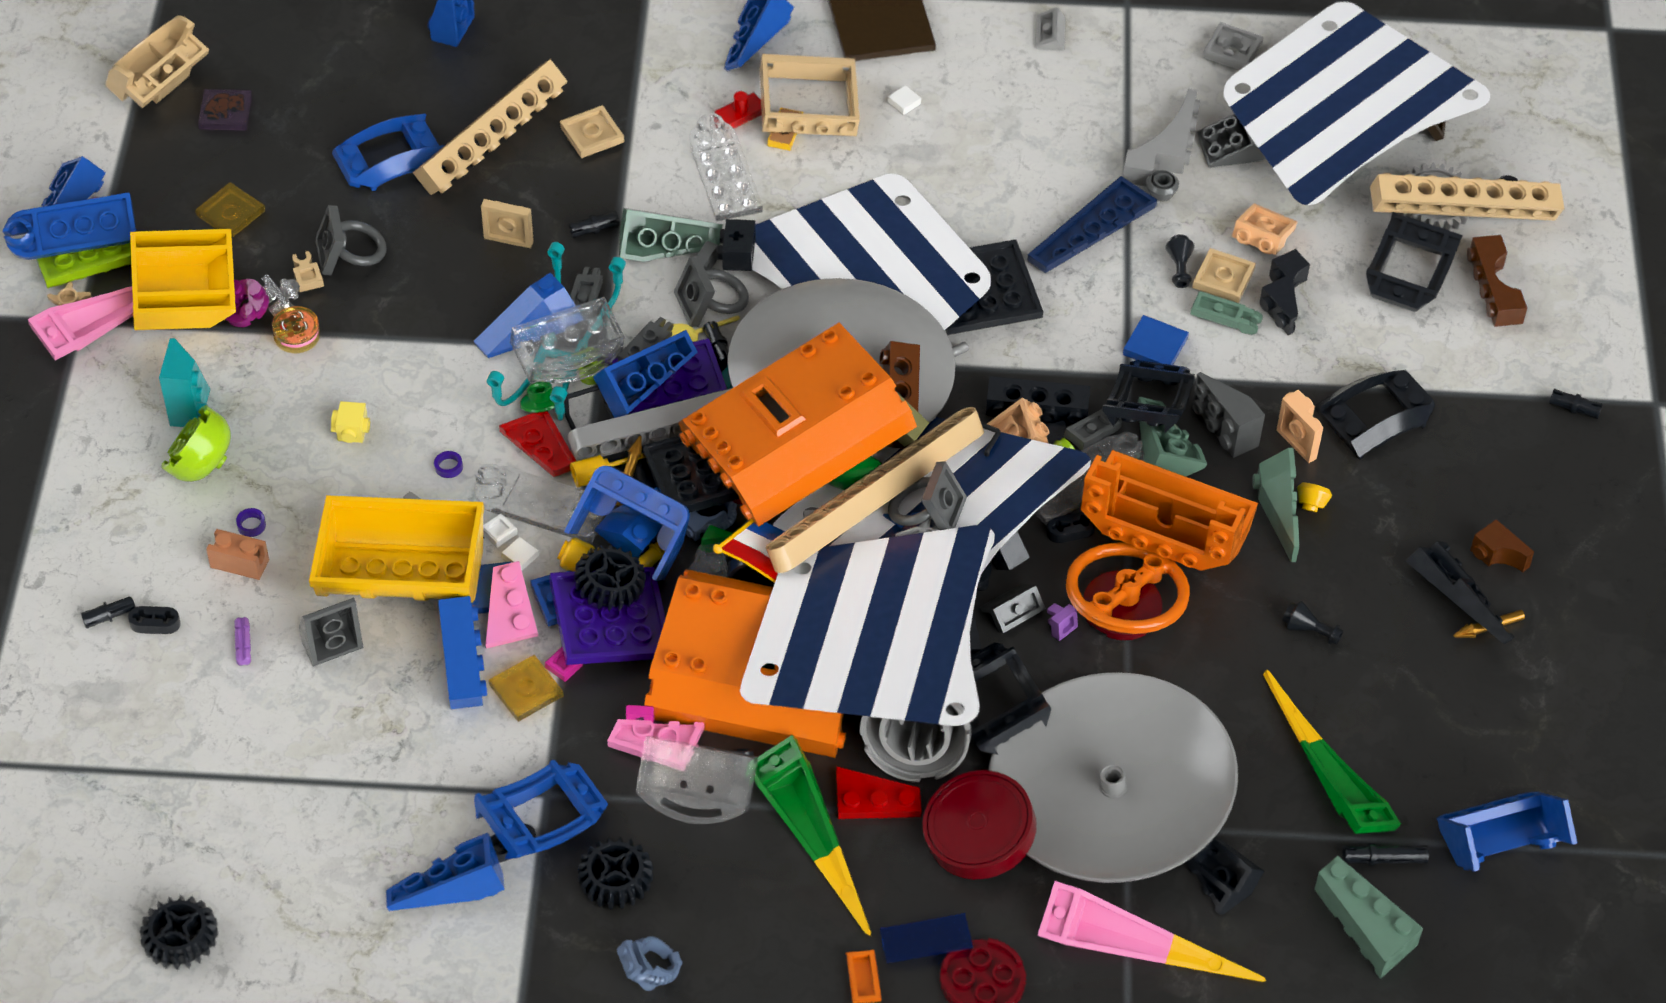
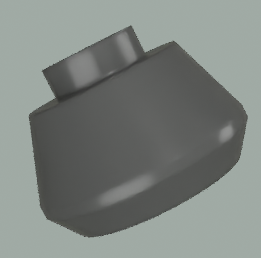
M1159 170L1148 176L1146 186L1152 197L1158 201H1167L1178 190L1179 180L1171 172Z

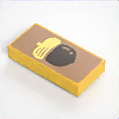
M780 108L779 110L780 113L803 114V112ZM771 132L768 138V146L791 151L797 133Z

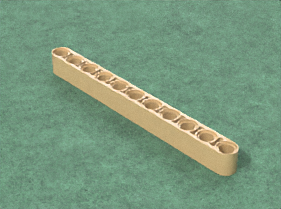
M968 407L956 412L766 545V550L775 572L783 573L790 571L934 469L936 462L947 461L984 434V430L976 408Z

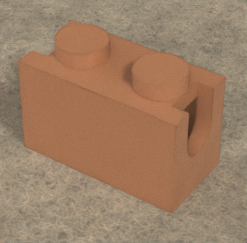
M216 529L214 533L215 544H208L206 548L210 568L260 580L269 562L266 541Z

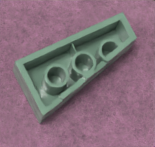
M1339 856L1334 858L1318 873L1314 890L1334 917L1339 918L1344 925V931L1349 937H1353L1361 948V954L1366 960H1370L1375 967L1376 974L1381 979L1418 945L1423 928Z

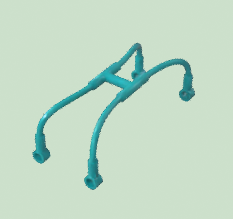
M552 242L547 254L552 258L555 278L561 283V257L565 248L558 242ZM620 257L612 258L609 270L613 273L614 292L583 339L579 341L574 354L551 349L555 334L546 335L531 365L532 369L526 380L513 395L505 400L501 399V385L504 381V375L498 371L490 372L486 382L491 387L492 397L499 406H507L519 398L530 385L537 372L541 370L545 359L550 358L569 363L564 374L565 379L562 387H554L550 394V400L554 402L557 419L559 421L564 419V401L568 394L567 390L570 381L574 378L583 359L589 339L609 313L619 296L621 284L623 283V270L626 266L624 259Z

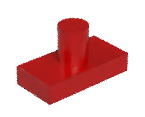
M738 91L734 94V102L715 111V118L727 131H731L762 115L761 99L754 92L748 95L744 91Z

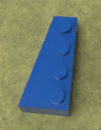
M687 330L602 369L593 378L614 418L624 416L664 383L698 351Z
M470 596L440 599L438 604L450 709L483 706L482 696H487L486 680H480L479 671H484L483 655H477L476 646H482L480 630H474L473 621H479L477 605H471Z

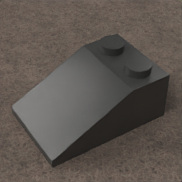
M354 598L302 616L299 626L301 640L313 667L364 648L357 605Z

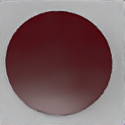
M1119 571L1107 572L1093 579L1087 586L1083 598L1091 602L1096 593L1109 592L1115 587L1116 575ZM1145 584L1141 588L1137 604L1133 606H1122L1119 604L1112 610L1111 617L1123 620H1146L1160 616L1162 612V599L1158 589L1154 584ZM1087 620L1090 626L1093 625L1111 639L1133 640L1146 635V633L1127 634L1110 631Z
M993 938L988 940H964L955 945L946 954L941 965L940 984L943 994L949 1003H1018L1025 990L1026 973L1021 957L1006 943Z

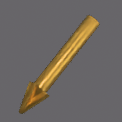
M641 436L635 440L628 450L629 456L623 473L633 477L639 457L642 458Z
M1518 610L1500 617L1503 620V626L1524 620L1525 614L1523 610ZM1479 623L1466 624L1454 634V637L1476 638L1477 634L1488 630Z

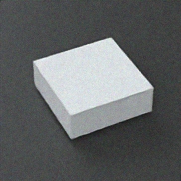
M905 85L888 96V103L904 115L920 105L921 98Z
M499 514L483 525V535L497 548L518 534L517 528L502 514Z
M521 537L517 538L501 552L502 558L507 562L519 561L522 571L539 556V550Z

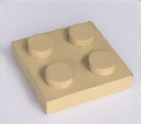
M603 105L560 121L562 131L581 158L624 143V135Z
M484 199L481 205L484 239L531 248L534 242L531 209Z
M1210 248L1193 281L1192 288L1239 303L1253 275L1256 263Z

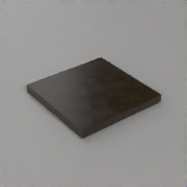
M828 0L844 58L860 61L936 50L935 39L922 0Z

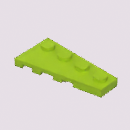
M131 243L38 258L36 260L46 286L50 288L74 280L84 279L101 272H108L125 265H131Z

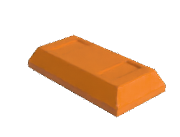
M875 951L846 952L852 1002H881Z

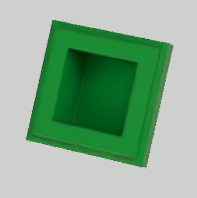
M709 525L702 537L701 553H715L713 546L722 543L733 533Z

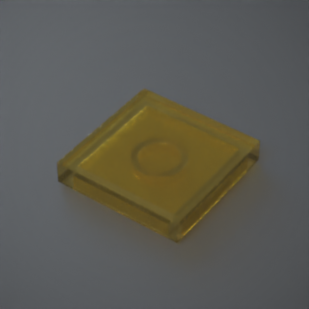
M228 183L195 211L196 216L214 228L231 229L232 238L265 212V205L232 183Z
M535 655L489 679V686L517 722L564 697L563 690Z

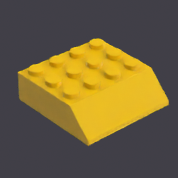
M231 229L130 232L134 330L211 328L236 313Z

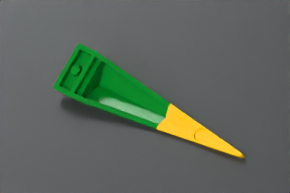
M1266 670L1263 676L1338 815L1348 821L1355 834L1395 831L1401 823L1389 803L1334 752L1297 709L1271 672Z
M791 735L749 762L747 766L759 789L818 866L862 930L871 936L869 925L811 764L807 760L797 739Z

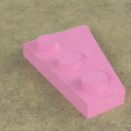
M517 561L493 567L486 649L537 637L538 631L520 562Z
M618 719L607 740L608 747L684 771L704 730V722H694V725H682L679 721H669V724H654L651 720Z

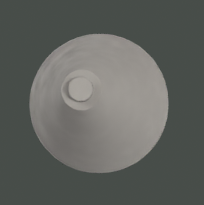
M951 703L947 705L946 712L949 715L957 716L964 712V708L960 703ZM862 716L860 735H862L866 745L864 750L881 770L902 780L920 782L921 778L933 776L936 779L942 778L954 771L962 763L968 751L971 727L970 722L959 726Z

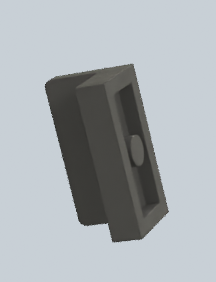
M1019 584L980 606L981 612L991 614L999 633L1010 630L1046 609L1036 585Z

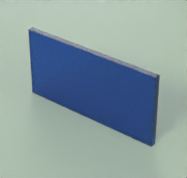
M965 913L880 928L887 964L973 948Z

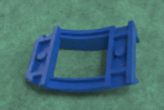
M426 114L398 117L380 122L353 135L334 148L332 154L349 186L360 188V185L370 187L371 191H376L379 185L393 178L414 172L444 147V145H438L425 122ZM402 131L412 150L392 156L369 168L357 146L377 136Z
M551 760L549 765L522 780L496 788L490 794L482 796L481 793H478L474 796L476 819L484 817L507 850L505 859H514L537 853L571 839L595 824L608 806L604 797L579 764L568 762L567 766L557 764L555 760ZM559 784L581 816L559 829L534 838L513 808L524 804Z

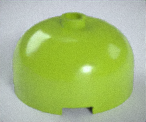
M207 405L199 409L198 413L201 415L198 418L190 419L183 427L167 452L170 456L169 461H164L161 465L163 470L181 481H199L208 476L215 468H221L227 459L225 453L231 440L230 427L222 415Z

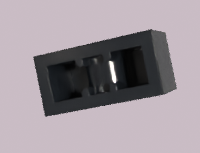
M726 219L725 229H720V243L723 245H718V260H722L723 270L752 271L756 242L755 220Z

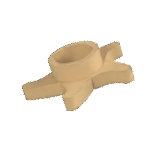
M68 282L58 295H47L48 300L58 306L92 298L90 292H77L73 289L72 282Z

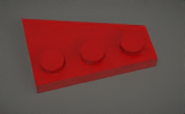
M548 411L531 413L499 425L500 432L553 477L571 471L570 463L575 462L576 459Z
M836 766L838 819L921 817L919 787Z

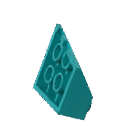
M170 338L159 381L170 426L184 427L190 419L198 418L201 415L198 411L202 406L207 405L211 389L192 356L175 338Z

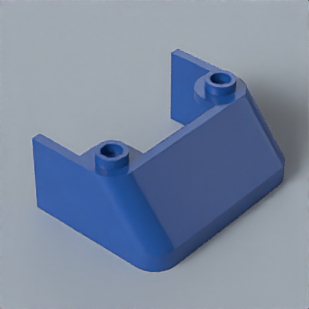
M612 466L597 468L564 532L567 534H578L589 511L599 516H605L610 514L616 503L619 502L662 525L657 536V542L665 553L652 579L656 581L665 580L684 542L690 518L688 508L677 500Z
M1541 792L1522 793L1437 817L1439 830L1457 866L1463 867L1464 870L1477 871L1479 870L1480 863L1485 860L1484 856L1528 844L1539 845L1540 849H1549L1557 846L1556 842L1559 841L1569 844L1577 843L1568 799Z

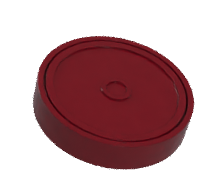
M971 771L950 779L931 797L923 816L924 837L934 859L949 873L966 879L991 878L1012 869L1026 856L1036 835V816L1028 794L1013 778L995 771Z

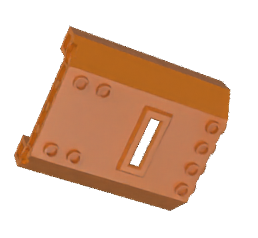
M840 322L678 422L682 431L679 437L686 447L691 446L697 454L699 453L702 459H709L707 461L715 474L720 472V478L727 488L732 487L739 495L743 504L740 510L747 520L752 519L758 527L910 432L917 425L907 402L902 401L895 391L896 385L892 378ZM769 393L790 418L780 423L759 398Z
M686 569L684 575L678 577L650 667L649 679H651L649 693L646 694L644 706L654 707L655 720L667 723L669 721H679L682 725H694V722H704L705 731L771 745H777L793 735L803 751L836 758L838 748L843 749L846 733L842 732L843 713L754 704L746 701L741 696V682L773 587ZM775 664L774 669L761 667L760 671L763 675L772 676L779 671V668Z

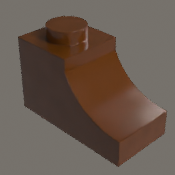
M1497 519L1474 535L1470 549L1477 559L1482 560L1488 566L1492 564H1507L1517 568L1522 573L1530 567L1534 551Z

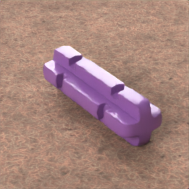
M238 617L234 621L236 660L240 666L249 665L251 663L250 623L247 617Z

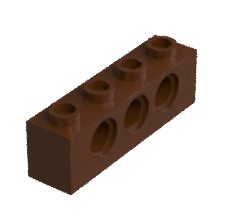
M890 341L880 352V364H883V369L896 385L895 391L899 392L918 411L920 345ZM894 367L901 369L903 375L898 374ZM895 440L886 447L905 449L907 446L904 447L898 440Z

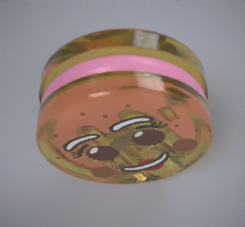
M302 306L287 307L278 312L272 321L275 343L285 352H306L312 349L320 339L318 318L309 308Z

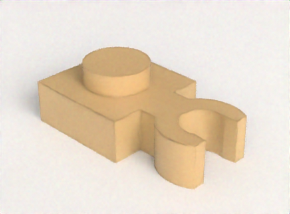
M309 251L305 252L306 259L304 260L297 259L296 254L292 256L295 267L293 268V273L300 292L324 286L317 262L312 263Z

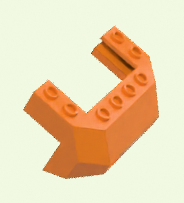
M1114 450L1111 451L1106 462L1101 461L1102 456L1096 455L1085 476L1081 510L1102 534L1200 571L1228 565L1238 555L1250 531L1258 505L1257 502Z

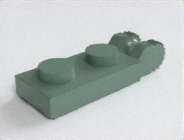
M1202 291L1198 292L1190 312L1191 315L1235 329L1238 328L1242 333L1250 335L1257 333V324L1261 323L1263 319L1262 313L1248 308L1246 305Z

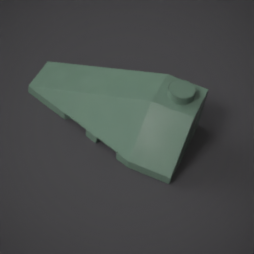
M623 208L619 257L645 262L653 259L696 253L701 250L706 241L720 245V229H722L723 224Z
M1143 397L1138 399V403L1166 407L1161 401ZM1139 421L1144 462L1185 477L1206 467L1207 462L1202 449L1198 444L1192 445L1188 440L1189 433L1186 430L1179 429L1175 424L1164 434L1165 424L1150 426L1147 422Z
M1287 448L1259 463L1258 473L1253 474V489H1257L1258 500L1289 560L1296 562L1299 551L1298 516L1295 515L1297 492H1294L1296 466L1294 448Z

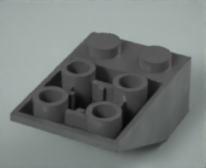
M1235 114L1197 131L1210 168L1259 162L1266 159Z
M1201 372L1197 373L1192 408L1205 421L1208 430L1217 436L1222 448L1228 450L1234 458L1259 447L1265 414L1250 396Z

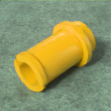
M658 542L655 544L651 543L649 549L639 557V564L644 565V567H652L659 560L661 561L665 551L659 547Z

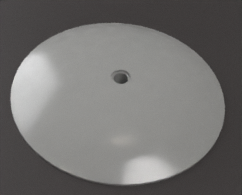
M831 278L811 280L784 288L768 296L753 307L734 332L728 352V373L733 388L838 322L842 324L882 368L883 364H880L879 361L880 352L890 341L920 345L918 412L929 423L942 410L953 388L955 379L954 352L951 342L940 323L928 310L910 297L889 287L869 281ZM894 367L898 374L903 375L901 369ZM769 393L759 398L780 423L790 418Z
M1122 672L1092 674L1071 679L1042 692L1052 709L1047 726L1045 727L1042 720L1037 722L1031 728L1025 729L1011 737L1007 742L996 746L995 750L998 755L992 754L989 771L1005 774L1017 781L1028 794L1034 809L1037 823L1036 835L1026 855L1057 873L1085 881L1103 883L1135 881L1156 876L1183 864L1198 854L1218 834L1233 807L1238 785L1236 753L1232 741L1218 717L1207 705L1181 687L1141 674Z

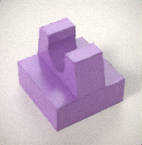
M1054 603L1047 609V613L1052 616L1048 619V624L1051 625L1052 636L1058 641H1061L1078 627L1077 610L1071 604L1063 608Z

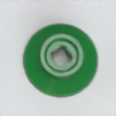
M541 381L531 384L527 388V394L520 402L521 409L531 413L554 409V402L550 400V394L553 390L551 383Z

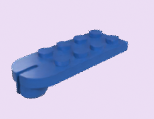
M123 193L21 210L14 213L7 220L3 228L5 235L3 237L9 250L18 258L25 260L131 243L130 232H137L130 193ZM23 234H25V236H23L22 238H18V239H13V238H11V236H17V235H23Z

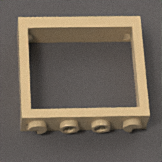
M762 54L759 73L763 132L857 136L860 117L855 59ZM769 78L846 82L848 116L770 112Z

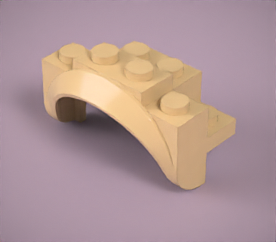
M178 15L119 59L108 72L105 86L122 102L126 98L131 97L142 108L152 100L157 104L189 77L191 68L208 54L209 49L192 34L195 24L189 19Z

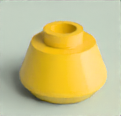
M1302 482L1297 487L1298 502L1303 504L1302 509L1317 513L1318 508L1323 509L1332 497L1330 489L1316 484Z

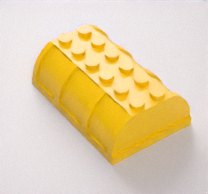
M326 495L309 578L310 587H313L317 596L327 597L330 594L360 595L362 598L368 599L383 596L414 598L416 601H428L429 599L470 596L471 603H473L476 598L483 556L484 504L483 502Z

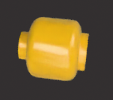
M572 538L570 541L565 540L557 557L560 560V567L567 571H575L576 564L583 553L588 554L590 548L595 549L594 546L578 538Z

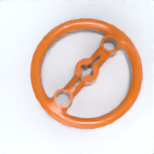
M1125 542L1102 544L1080 554L1069 567L1066 579L1067 595L1074 608L1095 625L1119 633L1143 634L1166 628L1182 616L1187 608L1190 595L1187 577L1175 561L1162 558L1144 549H1138ZM1110 556H1132L1144 559L1143 566L1137 571L1132 569L1119 571L1116 575L1115 587L1109 592L1096 593L1091 602L1086 601L1082 597L1078 587V578L1082 570L1090 563ZM1163 574H1169L1177 587L1178 596L1174 605L1164 614L1146 620H1123L1111 617L1112 610L1119 604L1122 606L1137 604L1141 588L1145 584L1160 582Z

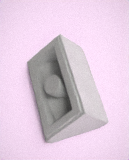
M1058 7L1037 14V49H1065V17Z

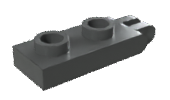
M584 267L583 273L577 274L570 295L583 317L581 322H590L603 283V276L600 275L601 270L597 267H594L592 275L591 267Z
M662 317L658 318L655 323L650 321L618 355V362L670 338L674 324L669 321L665 324L666 319Z
M1103 409L1066 428L1064 437L1079 449L1084 450L1117 432L1121 428L1123 421L1121 420L1122 418H1119L1113 427L1102 411Z

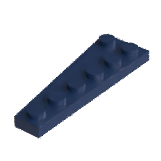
M1120 176L1027 255V261L1044 273H1047L1157 207L1158 200Z

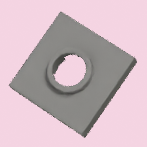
M1220 22L1203 52V58L1241 70L1252 62L1262 44L1263 36ZM1227 48H1237L1240 51V53L1234 54V51L1229 50Z

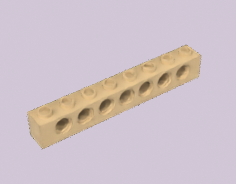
M551 59L546 61L417 168L413 174L430 195L437 191L442 194L452 186L450 182L452 179L456 178L459 180L468 173L467 167L470 164L475 166L485 158L482 155L485 151L488 150L490 153L500 145L498 140L502 137L507 139L517 131L514 127L518 123L522 126L532 118L531 112L534 110L539 112L548 105L546 100L549 97L554 99L563 92L561 87L568 81ZM522 98L526 101L527 106L523 103ZM506 111L510 114L511 119L507 116ZM490 124L494 127L495 132L491 130ZM474 138L478 140L479 146L475 143ZM458 151L462 154L463 160L459 157ZM442 165L446 168L447 173L442 170Z
M1390 173L1378 174L1370 185L1373 212L1555 221L1564 210L1560 183H1550L1549 181L1483 180L1482 178L1463 179L1457 176L1444 178L1435 175L1425 177L1413 174L1392 175Z

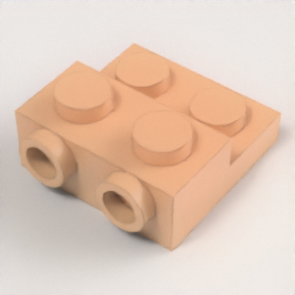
M1254 203L1236 220L1231 237L1236 238L1242 244L1255 246L1263 253L1276 255L1284 247L1287 237L1295 230L1298 221Z
M1297 390L1289 392L1283 397L1276 430L1310 463L1317 459L1323 426L1317 418L1313 417L1315 406L1311 399L1305 397Z
M1023 397L987 423L998 428L1003 433L1049 443L1046 437L1049 435V429L1039 418L1042 415L1041 408L1035 402L1031 403Z

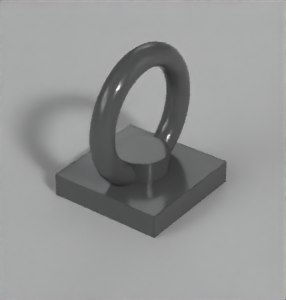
M328 205L315 237L322 275H332L338 257L358 266H371L379 263L387 251V245L382 234L373 226L361 221L347 220L341 222L338 206ZM357 230L369 235L376 243V252L370 256H358L345 249V231Z
M699 256L689 257L674 290L690 327H699L707 308L722 314H735L742 311L747 306L749 300L746 287L737 277L718 269L705 270ZM710 279H718L731 285L737 291L739 300L734 304H723L713 300L715 290Z
M946 461L936 462L931 477H922L890 500L888 514L893 522L902 526L917 525L932 518L939 530L952 529L957 525L967 496ZM926 487L921 500L926 509L913 515L900 514L898 508L901 501L914 490Z

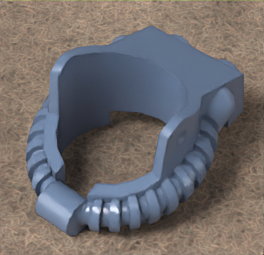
M733 501L719 504V506H724L728 513L723 510L710 517L701 516L698 514L699 510L690 512L686 535L697 541L701 539V533L705 534L709 525L723 530L729 528L736 520L737 505Z
M655 937L642 938L634 942L632 940H625L616 949L627 978L638 983L646 991L653 990L658 985H665L674 981L680 972V966L683 964L678 952H673L674 950L670 949L669 945ZM652 951L663 959L669 958L671 966L667 970L662 969L658 965L653 968L647 962L644 954Z

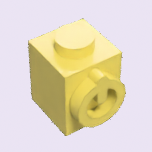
M340 401L339 409L332 412L331 432H336L338 441L363 443L365 433L370 431V418L367 416L366 403Z

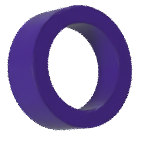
M444 451L436 456L434 467L439 476L453 478L462 472L463 462L457 452ZM446 459H454L458 462L452 469H442L439 466Z
M245 509L236 517L237 529L241 535L255 537L260 535L266 528L265 516L259 509ZM248 518H257L261 521L260 525L254 529H246L242 526L243 521Z

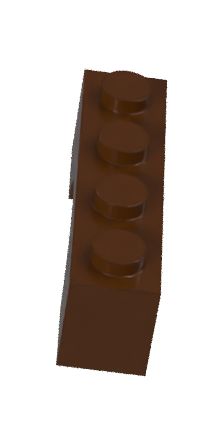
M1502 236L1473 237L1471 246L1467 249V258L1474 267V279L1478 280L1480 296L1482 299H1485L1487 316L1491 317L1494 327L1523 324L1527 305L1521 289L1507 286L1495 274L1504 268L1508 253Z

